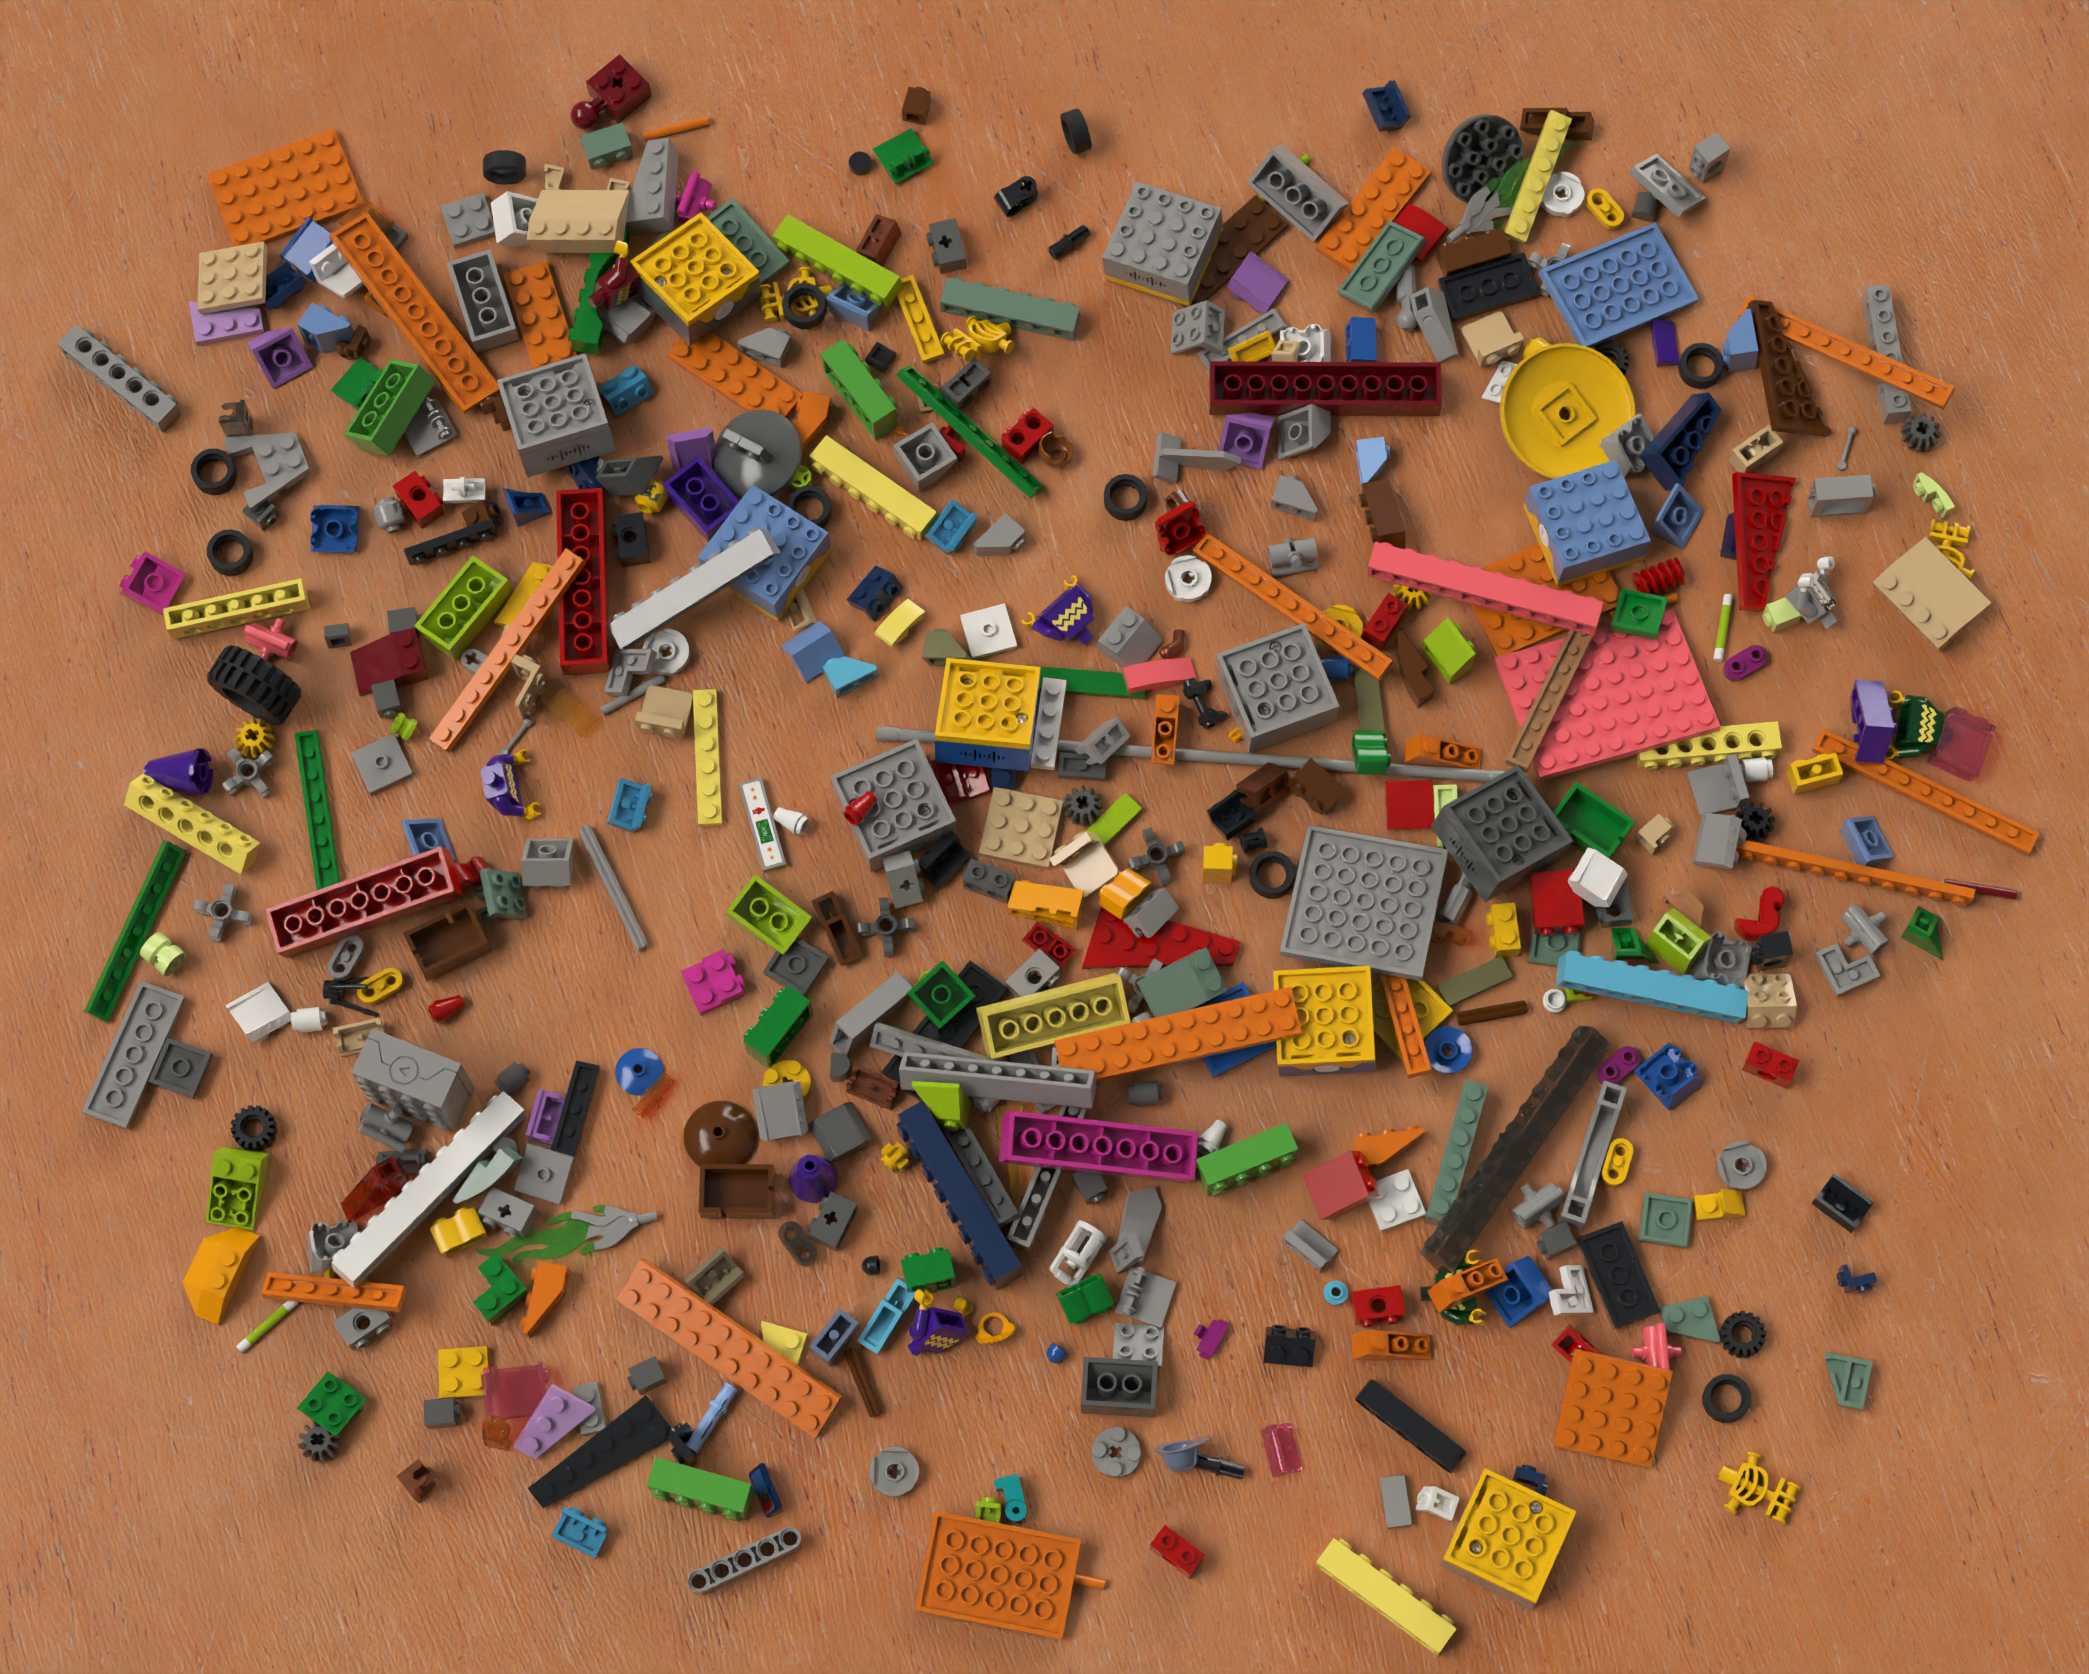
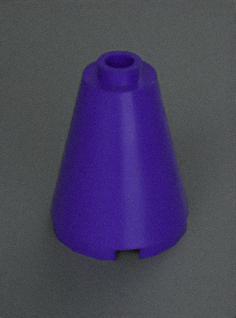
M198 748L150 760L144 767V774L167 788L203 796L204 793L210 791L213 782V769H209L208 762H212V758L206 749Z
M806 1155L799 1159L793 1165L789 1175V1184L792 1192L798 1199L811 1203H819L824 1196L828 1197L830 1192H834L838 1180L834 1165L828 1159L818 1155Z

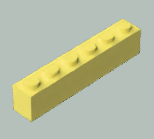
M827 435L810 454L811 467L815 472L827 475L835 486H842L847 489L851 497L864 501L871 511L883 514L887 522L893 526L897 524L903 528V532L910 538L914 539L916 537L921 541L936 520L937 512Z
M1333 1538L1317 1560L1315 1566L1438 1656L1456 1630L1453 1626L1454 1622L1444 1614L1439 1616L1433 1612L1434 1607L1424 1599L1419 1601L1412 1596L1413 1591L1404 1584L1398 1586L1391 1581L1393 1577L1383 1569L1378 1571L1372 1567L1371 1564L1373 1562L1363 1554L1358 1556L1352 1552V1546L1343 1539L1337 1541Z

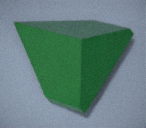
M1918 906L1901 938L1943 960L1937 923L1939 917Z
M1611 928L1613 961H1625L1627 965L1661 964L1636 934L1635 928Z

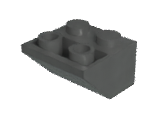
M660 455L606 460L596 479L612 496L643 494L648 489L653 476L658 472L664 458Z

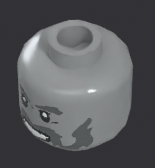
M394 497L377 501V505L373 508L377 527L379 529H386L387 533L400 530V525L406 521L402 502L395 500Z

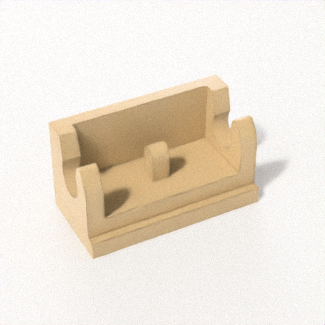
M381 1018L333 1028V1034L337 1041L336 1047L340 1056L345 1057L359 1054L366 1039H368L371 1028L386 1034Z

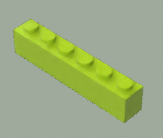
M788 214L773 234L776 246L781 252L785 254L789 252L799 262L811 264L820 274H829L838 284L843 285L845 283L850 286L853 292L858 295L863 293L878 306L882 304L889 307L903 287L900 276Z

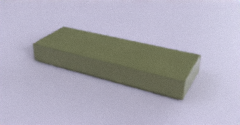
M1362 669L1353 670L1360 730H1381L1383 737H1385L1379 681Z
M1500 956L1437 985V989L1444 1002L1451 1007L1512 979L1513 976L1503 957Z

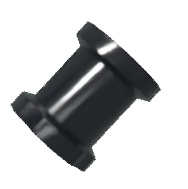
M1258 828V831L1248 834L1239 833L1240 844L1244 854H1247L1252 849L1268 848L1263 828Z

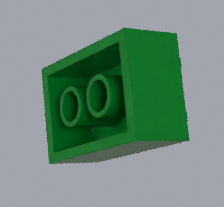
M788 984L784 990L779 989L773 997V1004L769 1009L766 1007L762 1010L758 1017V1023L755 1027H749L743 1036L747 1054L768 1069L775 1064L813 1015L811 1001Z

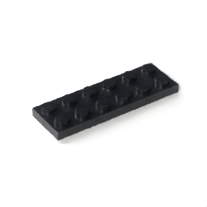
M970 960L958 977L972 991L975 997L940 1029L925 1016L912 1033L962 1049L980 1027L976 1008L1000 1002L1007 993L1008 988ZM894 1055L882 1070V1074L899 1082L901 1087L899 1067L902 1057ZM905 1090L907 1093H909L911 1096H913L915 1099L921 1102V1099L916 1093V1091Z

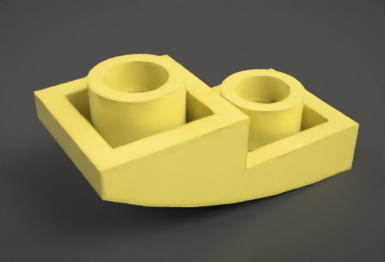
M907 599L883 621L875 631V635L893 647L908 636L909 629L924 618L925 611Z

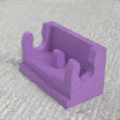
M538 1089L526 1131V1137L529 1141L552 1146L565 1101L562 1095Z

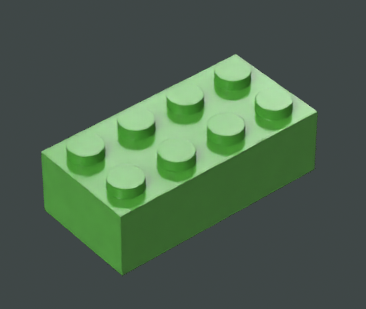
M843 339L821 353L823 372L872 438L877 441L898 426L897 417L899 416L896 411L898 406L891 396L887 397L885 395L882 383L878 379L874 380L870 375L871 370L865 361L861 363L858 359V353L852 344L848 345Z
M390 359L343 435L360 450L389 456L396 448V444L402 434L407 430L412 418L419 411L420 405L430 393L436 380L417 364Z
M1286 1122L1196 1159L1195 1170L1206 1196L1213 1194L1216 1197L1227 1192L1226 1188L1234 1185L1236 1188L1249 1183V1179L1253 1177H1266L1275 1168L1285 1169L1294 1164L1293 1161L1297 1158L1298 1147Z
M655 1457L647 1487L651 1494L654 1495V1499L668 1502L669 1499L678 1502L677 1505L692 1509L694 1505L701 1508V1512L710 1515H716V1512L725 1515L726 1519L739 1522L740 1519L747 1520L755 1493L750 1483Z

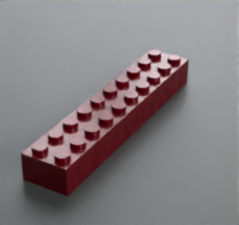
M1210 361L1209 415H1233L1252 412L1261 415H1283L1313 404L1330 411V415L1440 416L1442 406L1441 363Z

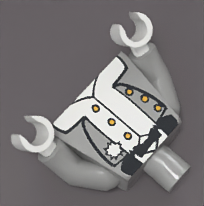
M1834 557L1820 558L1817 561V567L1820 572L1817 570L1813 574H1802L1798 584L1785 595L1787 600L1807 623H1811L1818 618L1825 629L1837 621L1830 611L1837 601L1827 586L1829 577L1827 570L1834 568Z

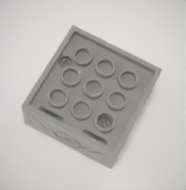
M586 353L497 380L527 477L616 451Z
M1305 623L1216 654L1215 672L1249 753L1337 722L1340 706Z
M914 739L830 776L832 790L842 812L845 811V806L864 795L867 791L872 792L877 798V802L862 824L859 823L857 826H854L847 821L871 873L884 868L882 860L884 857L910 851L911 855L936 845L942 836H947L951 831L958 835L956 819L918 739Z
M372 1028L351 1072L356 1079L355 1082L360 1085L359 1088L364 1091L363 1094L368 1097V1101L377 1105L385 1103L390 1105L389 1108L391 1110L394 1107H398L401 1109L402 1114L405 1111L412 1114L411 1117L417 1121L425 1123L428 1120L433 1122V1126L442 1131H447L448 1129L456 1130L474 1090V1086L461 1063Z

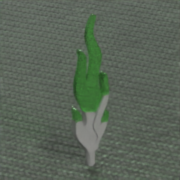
M1577 141L1562 144L1555 166L1567 149L1578 145ZM1532 157L1521 160L1508 169L1496 191L1487 201H1485L1486 197L1495 189L1498 183L1497 178H1492L1485 187L1476 192L1467 204L1463 217L1458 223L1459 227L1446 237L1447 240L1454 243L1464 234L1488 231L1503 225V221H1491V219L1511 214Z
M606 1205L593 1207V1211L605 1215L603 1217L579 1211L565 1212L546 1220L547 1225L569 1221L561 1227L544 1231L529 1230L526 1238L517 1236V1238L512 1237L498 1248L477 1249L476 1252L487 1257H491L497 1252L501 1257L526 1245L544 1244L548 1246L543 1249L520 1252L513 1257V1262L517 1263L523 1259H556L571 1253L588 1240L595 1237H603L601 1240L588 1244L580 1250L581 1255H586L590 1252L606 1250L616 1246L633 1230L639 1228V1224L658 1221L657 1213L653 1211L637 1215L636 1212H626Z

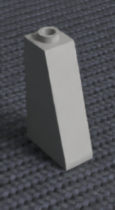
M896 972L835 1023L829 1044L838 1053L849 1057L873 1034L876 1022L884 1024L910 999L906 994L912 987L910 981Z

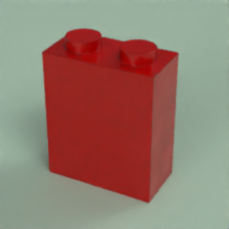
M1575 870L1530 873L1528 884L1534 934L1550 937L1555 935V933L1564 932L1565 935H1575L1582 931L1584 927L1582 898L1575 894L1568 884V878Z
M1349 1151L1302 1175L1320 1220H1331L1379 1196L1377 1182L1371 1176L1368 1170V1160L1361 1151Z

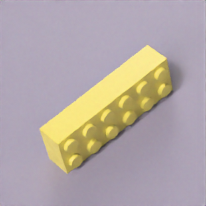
M1116 973L976 1008L986 1054L991 1059L1055 1043L1054 1040L1131 1023L1122 980Z

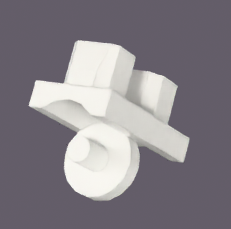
M460 477V479H443L444 503H477L482 499L486 500L485 478L466 479V477Z

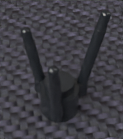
M370 977L349 978L343 981L335 979L324 981L323 997L324 999H330V1004L341 1005L374 1017L378 1016L377 1012L340 1000V998L345 997L346 989H367V984L353 983H361Z

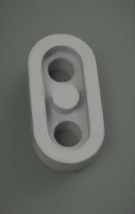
M351 935L343 938L328 963V971L333 979L343 981L352 975L365 950L360 937ZM350 947H357L354 952H349ZM339 967H345L343 972H337Z

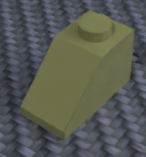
M934 629V631L925 632L922 658L929 666H945L947 658L972 660L947 630Z

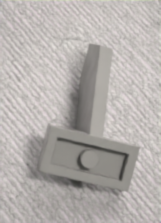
M1161 432L1157 434L1152 477L1172 484L1177 481L1178 466L1227 471L1241 464V457L1225 451L1180 449L1181 438Z
M1155 1186L1129 1192L1126 1196L1117 1244L1109 1250L1117 1273L1124 1272L1132 1265L1143 1261L1162 1208Z

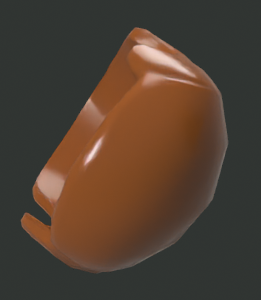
M1051 431L1043 435L1039 442V456L1044 464L1061 468L1071 462L1074 454L1073 445L1066 439L1065 435L1056 436Z

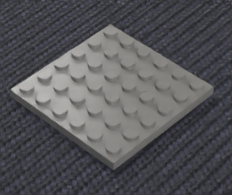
M1308 825L1280 947V955L1342 967L1370 966L1371 972L1422 981L1448 858V850Z

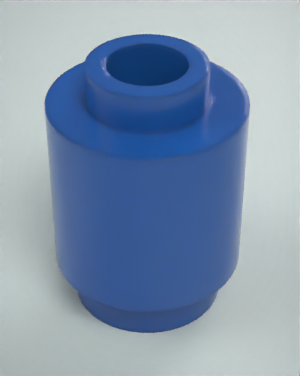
M1335 656L1320 658L1329 680L1347 681V677H1352L1353 663H1349V660L1346 658Z

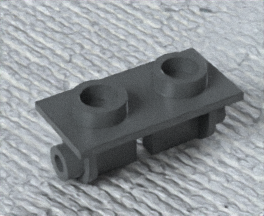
M427 1149L403 1150L402 1153L398 1151L378 1152L376 1157L378 1176L419 1174L420 1169L427 1163Z

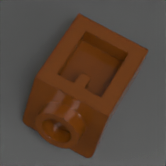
M490 396L480 402L484 415L493 413L496 425L501 424L503 431L512 429L502 396Z

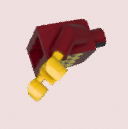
M619 240L616 242L614 253L620 256L616 258L613 268L596 281L595 292L587 298L594 309L603 304L608 310H611L637 294L640 274L625 258L629 252L628 244Z

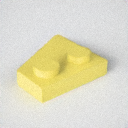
M762 1321L761 1328L764 1342L799 1366L808 1336L807 1333Z

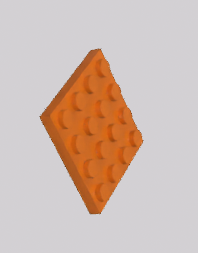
M1574 1349L1553 1446L1651 1468L1673 1373L1672 1370Z

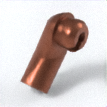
M1174 630L1173 642L1160 648L1159 654L1163 659H1173L1183 652L1184 630Z

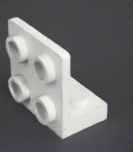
M334 244L309 261L317 282L342 298L350 296L364 285Z

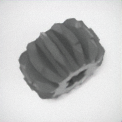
M1925 412L1921 414V417L1915 413L1911 419L1907 418L1904 421L1905 426H1902L1900 432L1903 434L1902 442H1909L1907 445L1908 449L1914 446L1917 453L1920 452L1921 448L1927 452L1930 450V446L1935 447L1937 445V439L1940 438L1941 432L1938 431L1940 423H1933L1934 416L1928 419Z
M1082 785L1081 791L1078 792L1073 787L1072 795H1065L1067 802L1063 803V809L1066 810V818L1072 817V824L1080 820V825L1083 827L1086 820L1093 824V817L1099 818L1101 816L1098 810L1103 809V803L1099 802L1101 800L1100 794L1094 795L1093 788L1086 792L1085 786ZM1082 803H1086L1087 808L1083 806V809H1080L1079 804L1082 806Z
M314 1421L312 1429L305 1425L304 1429L308 1433L299 1434V1438L305 1440L298 1444L300 1449H305L302 1455L305 1458L311 1455L312 1462H316L319 1457L322 1462H326V1454L334 1458L335 1453L331 1450L333 1448L340 1449L341 1446L335 1441L341 1439V1435L338 1434L335 1437ZM318 1437L324 1441L321 1446L315 1441Z

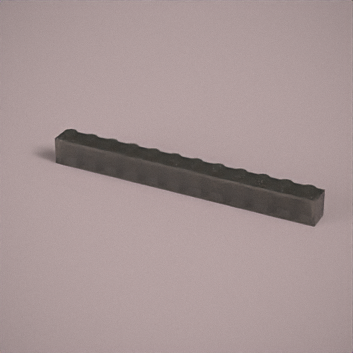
M1579 1025L1572 1032L1567 1044L1560 1049L1558 1057L1546 1069L1545 1075L1539 1084L1532 1089V1094L1527 1101L1520 1106L1519 1112L1513 1121L1506 1126L1501 1138L1494 1143L1491 1152L1480 1163L1472 1179L1466 1183L1461 1195L1454 1200L1449 1212L1439 1221L1435 1232L1425 1241L1420 1254L1437 1271L1453 1273L1611 1047V1044L1594 1027Z

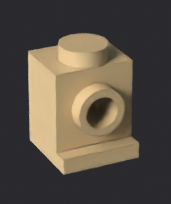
M1657 814L1638 831L1635 839L1653 855L1658 845L1662 846L1670 838L1668 834L1674 828V825L1668 818H1663L1660 814Z

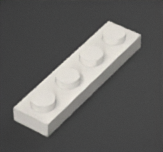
M1043 677L1031 768L1054 770L1067 680Z

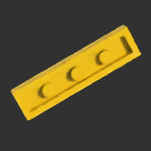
M914 276L902 278L903 287L896 297L922 363L926 364L945 357Z

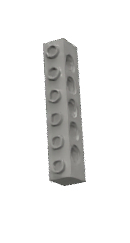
M1889 285L1868 286L1862 296L1870 349L1903 363ZM1876 380L1883 424L1904 422L1911 412L1908 393Z
M75 324L57 343L61 352L158 430L163 432L181 413L177 406L178 401L170 394H163L160 386L154 381L148 382L144 379L145 375L138 368L134 367L132 369L129 367L127 360L120 354L115 356L110 352L112 349L104 341L98 342L95 340L94 334L86 327L81 329ZM91 348L89 352L83 353L84 349ZM108 361L106 365L99 366L101 362ZM125 374L123 378L116 379L118 375ZM142 387L139 392H133L135 388ZM159 401L156 405L149 406L151 402Z

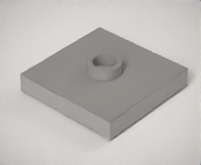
M393 734L351 752L370 795L414 776Z
M528 1143L514 1190L553 1203L562 1204L575 1157Z

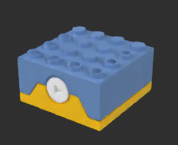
M1616 460L1529 486L1523 507L1557 587L1644 560L1651 540Z
M752 484L699 554L698 559L700 564L703 565L708 562L707 557L718 551L722 553L728 549L726 546L737 539L741 541L746 538V533L756 527L768 529L781 554L729 585L726 589L779 622L791 603L796 599L795 596L798 591L805 587L832 551L827 531Z

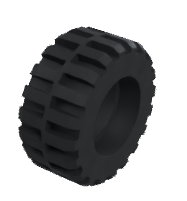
M230 645L225 647L207 674L209 685L216 692L220 693L222 697L246 713L271 725L278 726L283 724L301 698V689L292 678L270 662L262 659V657L238 646Z

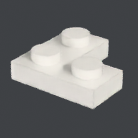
M1565 1265L1559 1268L1564 1289H1554L1548 1292L1554 1316L1589 1315L1594 1313L1583 1265Z

